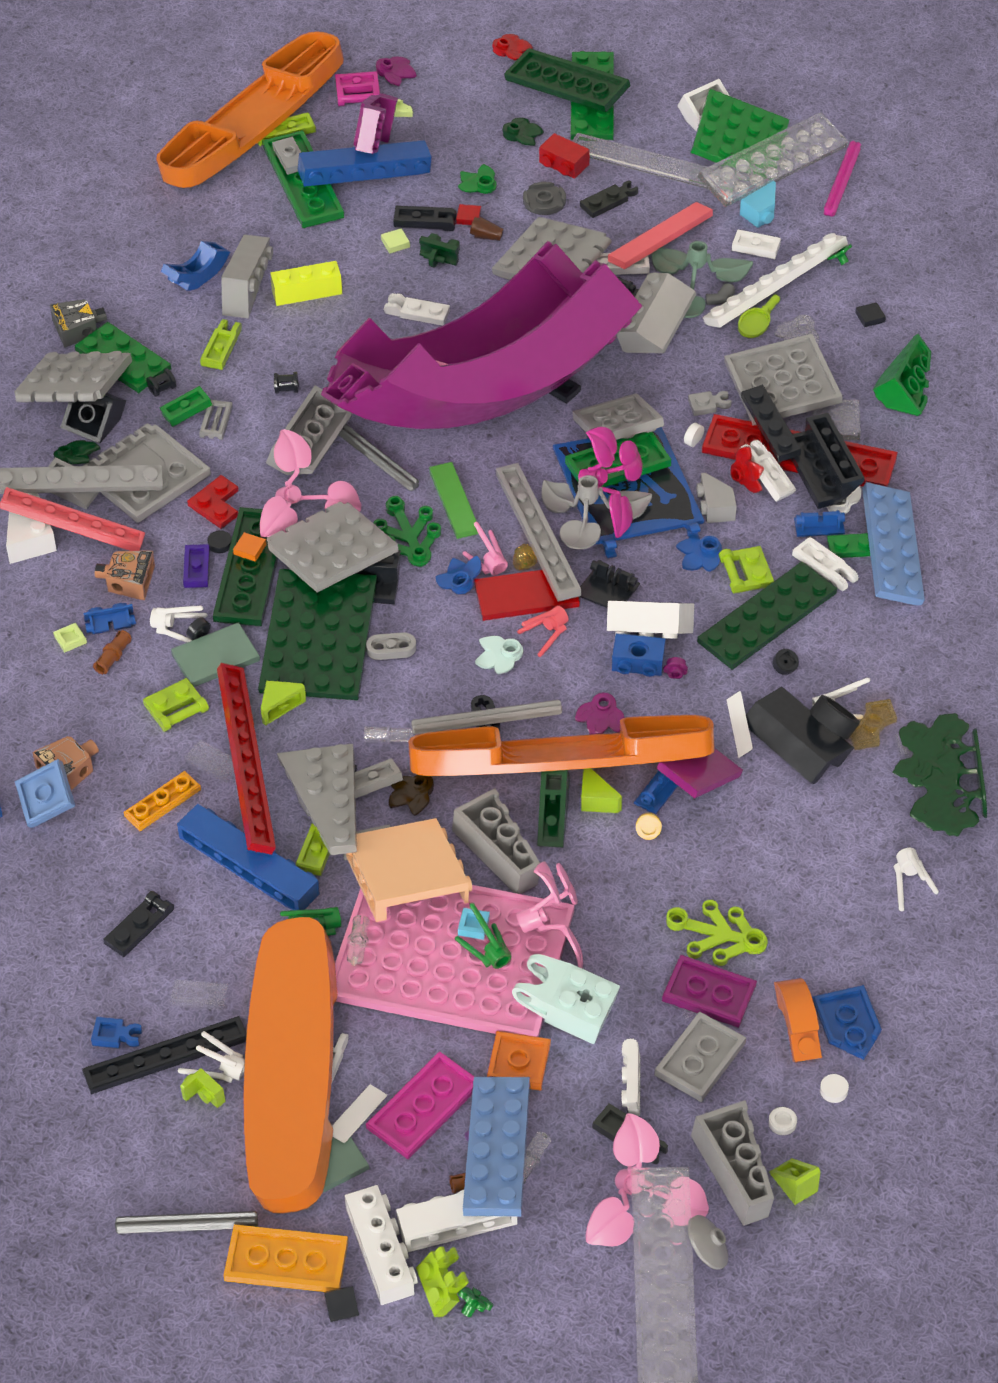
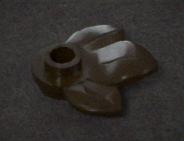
M402 776V781L391 785L394 791L389 797V807L395 808L408 804L414 816L419 814L429 804V795L434 790V780L431 776Z

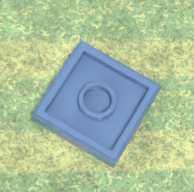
M59 759L15 781L26 823L30 828L36 827L75 807L63 762Z

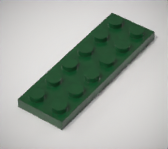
M530 48L504 73L507 81L603 112H607L631 86L629 79Z
M239 508L213 611V622L231 624L239 622L241 625L262 626L278 561V558L268 548L267 537L263 538L260 535V520L263 509ZM244 532L266 539V546L256 562L234 555L233 549Z
M801 561L699 635L697 642L733 670L837 593V588Z

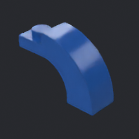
M201 241L197 251L187 262L183 264H163L161 272L168 276L169 281L181 286L185 290H195L221 270L230 251L216 242Z

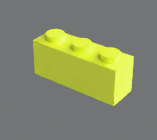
M337 261L270 272L272 293L276 306L342 294L341 274Z

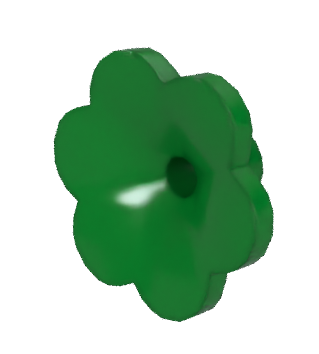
M846 245L828 257L827 261L837 258L841 265L847 263L849 260L846 252L852 245Z

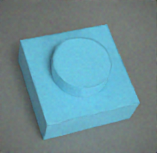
M463 908L458 926V936L484 940L486 934L473 911L469 908ZM478 910L488 925L490 912Z

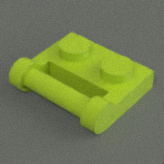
M761 546L734 551L724 549L719 552L720 562L725 565L731 581L730 588L733 594L766 588L774 582ZM739 560L746 581L739 578L733 561Z
M187 678L143 699L144 706L164 732L170 730L172 725L192 715L209 710L204 697L200 696ZM192 702L194 703V704H192V705H190V706H188V707H186V708H184V709H182V710H180V711H178V712H176V713H174V714H172V715L166 717V715H168V714H170V713H172V712H174V711H176V710H178V709H180V708H182V707H184V706H186V705H188V704H190V703H192Z

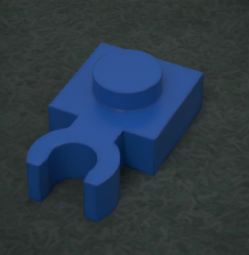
M96 1017L91 1037L92 1046L119 1048L121 1042H126L128 1046L138 1047L140 1044L139 1037H132L131 1035L142 1034V1026L134 1023L126 1027L124 1019Z

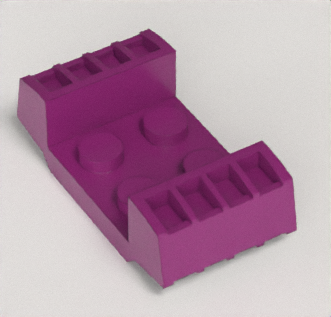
M381 93L379 95H371L361 102L353 144L356 146L355 150L373 154L378 152L380 141L389 143L398 98Z

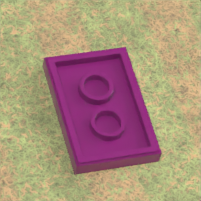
M717 749L708 756L659 762L657 766L661 773L693 798H697L739 778L743 772V769Z
M680 954L663 993L662 1001L697 1014L700 1011L712 1019L739 1028L756 988L757 981Z

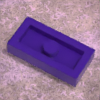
M209 544L185 545L184 588L208 587Z

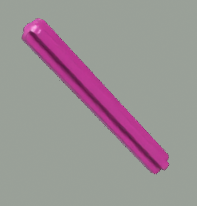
M851 141L849 143L824 207V215L833 217L836 214L861 150L860 142Z

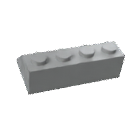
M648 273L635 296L642 305L641 309L632 318V322L617 334L622 351L627 353H665L696 296L695 290L669 273Z
M316 385L284 429L300 435L311 449V463L306 468H299V474H312L353 414L323 398L321 395L323 389ZM275 442L266 464L285 475H293L294 471L285 472L277 466L274 459Z

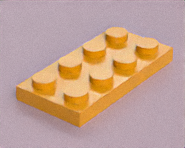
M234 1224L224 1271V1281L320 1292L339 1289L346 1259L348 1236Z

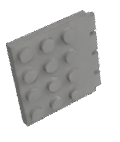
M538 217L492 267V272L494 275L511 280L547 241H550L552 245L557 244L583 273L600 257L601 253L607 249L612 241L603 232Z
M94 351L88 354H79V352L58 354L57 352H50L45 355L14 391L16 401L55 402L57 400L58 402H76L78 400L79 402H91L102 399L132 362L131 353H121V351L100 353Z
M148 423L134 431V435L130 434L116 443V447L111 446L97 456L98 460L93 458L89 463L82 465H161L162 490L101 492L137 523L211 475L210 467L156 424L151 426Z
M341 501L326 508V513L322 510L305 519L306 523L301 520L285 528L286 533L281 530L267 537L269 550L316 592L398 552V544L350 503L343 504Z

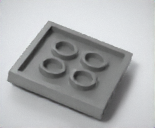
M637 393L572 411L573 420L585 432L596 427H606L613 432L616 440L632 438L635 434L642 432H653L656 428L664 426L663 417Z

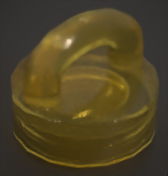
M521 544L515 549L513 556L515 569H529L537 563V558L529 545Z

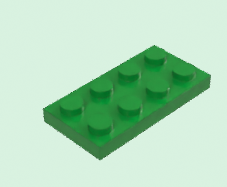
M106 322L75 345V351L80 354H88L94 351L100 353H110L113 351L131 353L132 362L118 380L138 394L148 387L146 383L147 377L151 376L153 378L162 374L165 369H172L171 363L109 322Z
M642 432L635 434L632 438L616 440L617 451L614 454L615 460L610 467L601 468L607 470L622 465L619 450L621 444L625 441L634 442L638 448L643 466L641 475L670 467L672 459L653 432ZM593 447L565 456V464L577 482H579L578 475L581 469H587L599 464ZM624 470L607 474L608 480L602 487L626 481Z

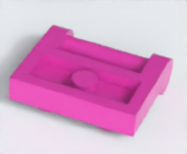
M377 71L335 74L338 106H345L344 104L360 103L371 95L380 94Z

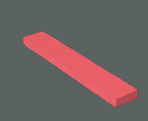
M695 202L608 254V261L626 269L712 217L713 209Z
M6 487L0 502L1 509L129 551H140L145 532Z

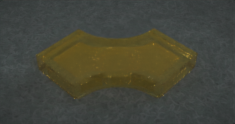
M890 699L865 704L866 713L850 736L854 750L879 746L880 732L886 726L897 722V716Z

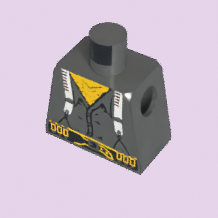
M85 299L50 304L52 321L64 348L80 342L97 330L96 323L107 320L103 307L91 310Z

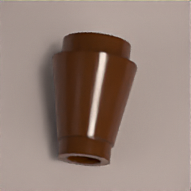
M475 217L470 234L474 235V238L500 241L504 228L483 217Z

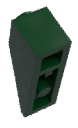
M568 770L541 771L537 846L564 847L570 784Z

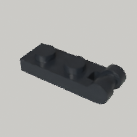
M396 205L393 223L394 227L432 228L454 231L457 211L453 208Z
M150 891L144 901L103 939L104 944L122 957H125L174 910V904L168 900L163 901L158 893ZM153 907L157 909L154 914L150 912Z

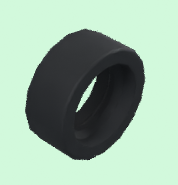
M821 695L809 711L818 722L844 739H849L860 724L859 720L851 712L825 695Z

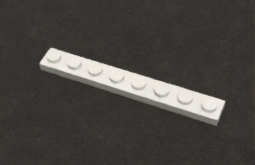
M835 233L824 236L822 241L808 246L806 251L793 256L786 264L777 266L775 271L760 277L759 281L755 284L746 286L741 293L729 297L727 302L721 306L712 308L711 312L703 317L705 324L719 328L844 248L848 245L846 236H839Z

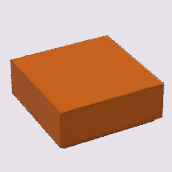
M244 532L233 549L234 555L256 562L266 546V539Z

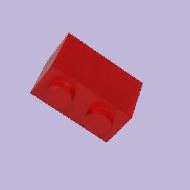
M555 133L539 147V163L559 171L564 176H570L575 179L589 166L590 149Z

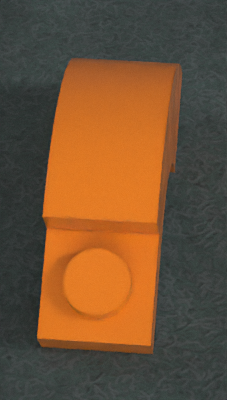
M802 978L774 982L778 1008L783 1012L787 1025L793 1062L822 1058L817 1031L819 1030L817 1015L806 982Z

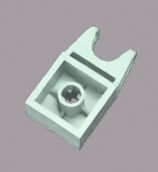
M541 954L531 955L527 961V967L543 983L539 985L518 983L512 990L513 997L521 1005L545 1019L544 1022L595 1044L616 1000L620 985L571 963Z

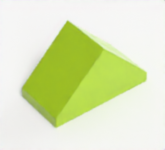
M266 681L261 704L262 723L266 726L306 702L305 686L301 683Z
M591 768L583 769L581 811L619 813L622 811V796Z
M791 1158L769 1171L770 1175L794 1205L818 1192L821 1172L817 1166Z

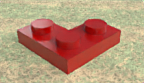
M220 475L187 500L188 506L222 529L238 516V511L225 502L238 492V486Z

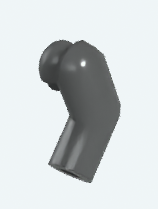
M726 283L720 288L718 293L706 294V305L724 304L729 297L734 296L735 287L731 283Z

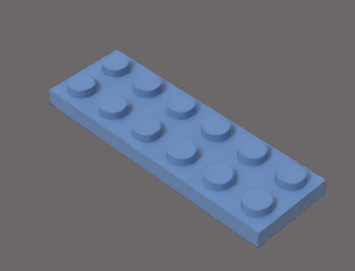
M866 482L862 491L875 596L912 605H922L925 598L910 492Z
M474 1077L463 1216L521 1217L530 1077Z

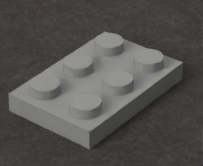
M699 1011L656 1067L654 1075L702 1102L746 1044V1037Z

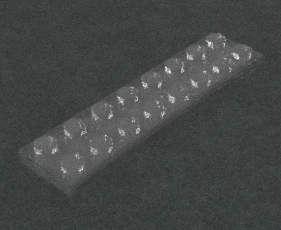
M820 112L701 170L697 177L724 207H727L772 181L777 182L845 148L849 141Z
M689 1167L631 1168L638 1383H698L693 1252L688 1235V1226L691 1223Z

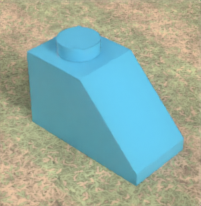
M772 180L741 199L740 215L757 228L764 224H769L774 218L776 182Z

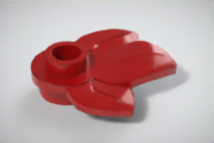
M505 34L501 38L495 39L492 43L493 52L496 55L507 56L513 60H518L528 48L533 49L528 41L520 39L515 34Z
M745 446L736 453V462L731 465V477L734 481L744 485L749 491L757 493L762 491V486L758 479L761 477L764 467L751 461V448Z

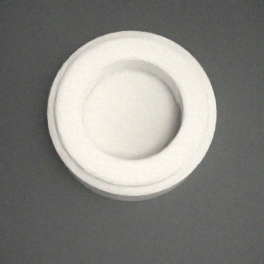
M698 423L691 424L684 436L685 444L694 447L702 439L704 427Z
M827 1075L821 1081L820 1093L826 1101L838 1103L847 1097L849 1085L847 1080L840 1075Z
M779 1107L770 1113L769 1127L774 1133L788 1135L796 1129L797 1116L791 1109Z

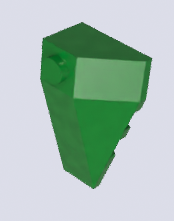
M916 334L879 377L873 388L876 398L886 408L916 416L922 414L927 404L928 397L925 394L923 395V388L929 387V381L926 379L924 372L930 371L931 350L919 334Z

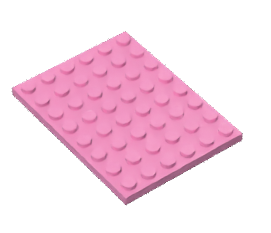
M472 885V891L469 892V903H464L459 892L386 907L387 920L376 922L360 888L335 962L338 994L336 1002L496 1034V1031L539 1037L544 1018L517 1002L512 995V990L518 983L542 984L543 982L527 967L529 957L534 954H541L561 960L567 937L559 929L540 932L536 928L527 933H524L521 929L516 913L535 906L543 898ZM561 902L557 905L555 903L545 909L548 916V921L544 922L545 925L565 924L566 927L570 928L574 914L573 904ZM470 903H474L478 910L490 912L488 927L494 935L491 925L493 923L497 925L506 947L511 952V960L499 969L493 968L492 965L486 968L480 959L455 940V937L458 936V926L463 908L471 909ZM485 935L484 940L459 936L485 956L484 948L490 942L487 935Z

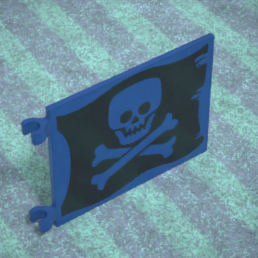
M662 427L656 428L653 433L672 459L671 466L641 475L636 481L626 480L606 487L617 491H639L652 494V499L641 516L632 519L628 530L621 537L615 538L610 509L606 507L600 496L595 503L588 505L587 523H597L600 526L601 536L596 544H603L607 559L617 557L614 549L617 548V540L683 527L686 528L689 538L700 539L698 532L701 530L699 524L704 523V518ZM590 438L553 445L554 453L574 499L579 483L565 464V456L592 448ZM603 492L604 495H605V497H606L607 500H608V498H609V496H610L611 494H610V493H607V492ZM579 499L577 507L583 519L584 503Z

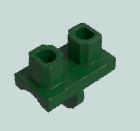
M431 233L428 237H420L419 255L429 259L430 267L435 268L438 262L457 265L460 251V242L458 240L451 239L448 243L441 242V237L434 233Z

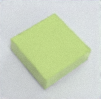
M402 228L381 234V240L389 253L410 248V242Z
M76 623L53 632L64 653L87 643L85 636Z

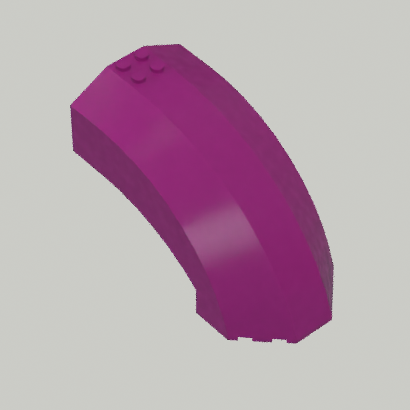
M547 241L497 293L480 306L443 326L413 336L390 339L371 318H368L337 351L335 358L338 360L337 364L331 366L327 377L330 383L328 387L323 388L321 395L346 411L390 426L439 429L477 424L522 408L558 388L583 369L607 345L611 344L616 339V335L632 322V318L641 309L642 305L605 263L601 265L595 260L582 273L557 244L552 245L550 241ZM436 361H440L448 365L440 366Z

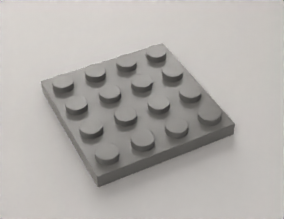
M813 334L724 356L725 365L740 398L742 391L763 384L782 418L842 403V394ZM743 402V405L748 413V416L753 426L757 425L749 410L747 409L745 403Z

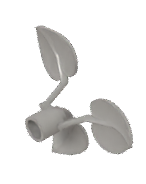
M591 475L581 477L578 482V491L575 499L567 483H554L544 480L542 500L549 511L565 513L570 507L575 508L579 499L584 503L583 522L571 520L563 524L560 529L562 542L573 549H587L596 544L601 536V529L597 523H587L588 505L595 503L600 496L606 507L610 509V496L607 500L603 493V488H598L597 478ZM619 491L621 496H626L629 499L633 519L644 513L652 499L651 493Z

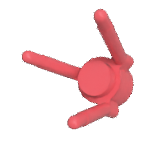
M556 606L550 611L522 622L523 628L519 629L517 633H524L542 623L548 630H556L537 654L538 657H541L557 637L567 630L564 624L568 622L569 618L562 607Z

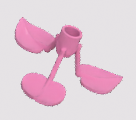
M281 430L274 448V459L281 470L285 472L294 471V473L285 482V487L279 488L275 497L270 498L264 505L260 520L261 537H269L281 530L286 533L285 528L298 522L297 513L290 506L302 500L325 499L327 500L325 509L341 501L343 504L350 503L360 512L361 502L354 487L345 481L332 483L328 488V495H301L300 489L292 485V482L298 476L299 468H306L310 465L311 449L308 443L297 433Z
M543 861L537 865L534 873L544 880L551 894L535 906L516 913L518 922L524 933L536 928L540 932L555 929L561 930L568 938L575 952L578 967L583 968L582 951L571 929L566 927L565 924H544V922L548 921L546 908L555 903L557 905L560 904L561 899L568 895L573 905H576L578 900L575 889L563 866L560 863L556 864V875L560 877L565 887L563 893L559 895L553 874L547 863Z
M626 1114L625 1120L616 1133L613 1143L615 1158L621 1164L629 1166L627 1169L620 1170L615 1177V1185L619 1189L618 1193L622 1196L623 1204L616 1197H608L595 1207L586 1230V1242L589 1244L618 1246L630 1238L634 1229V1219L630 1213L626 1212L630 1207L627 1194L638 1195L642 1190L667 1200L663 1205L662 1215L669 1223L675 1226L687 1227L692 1217L696 1215L706 1217L708 1214L709 1206L705 1192L701 1185L692 1179L682 1178L675 1181L669 1189V1195L645 1186L643 1176L635 1171L642 1167V1162L649 1163L656 1159L660 1147L659 1138L647 1121L634 1114Z

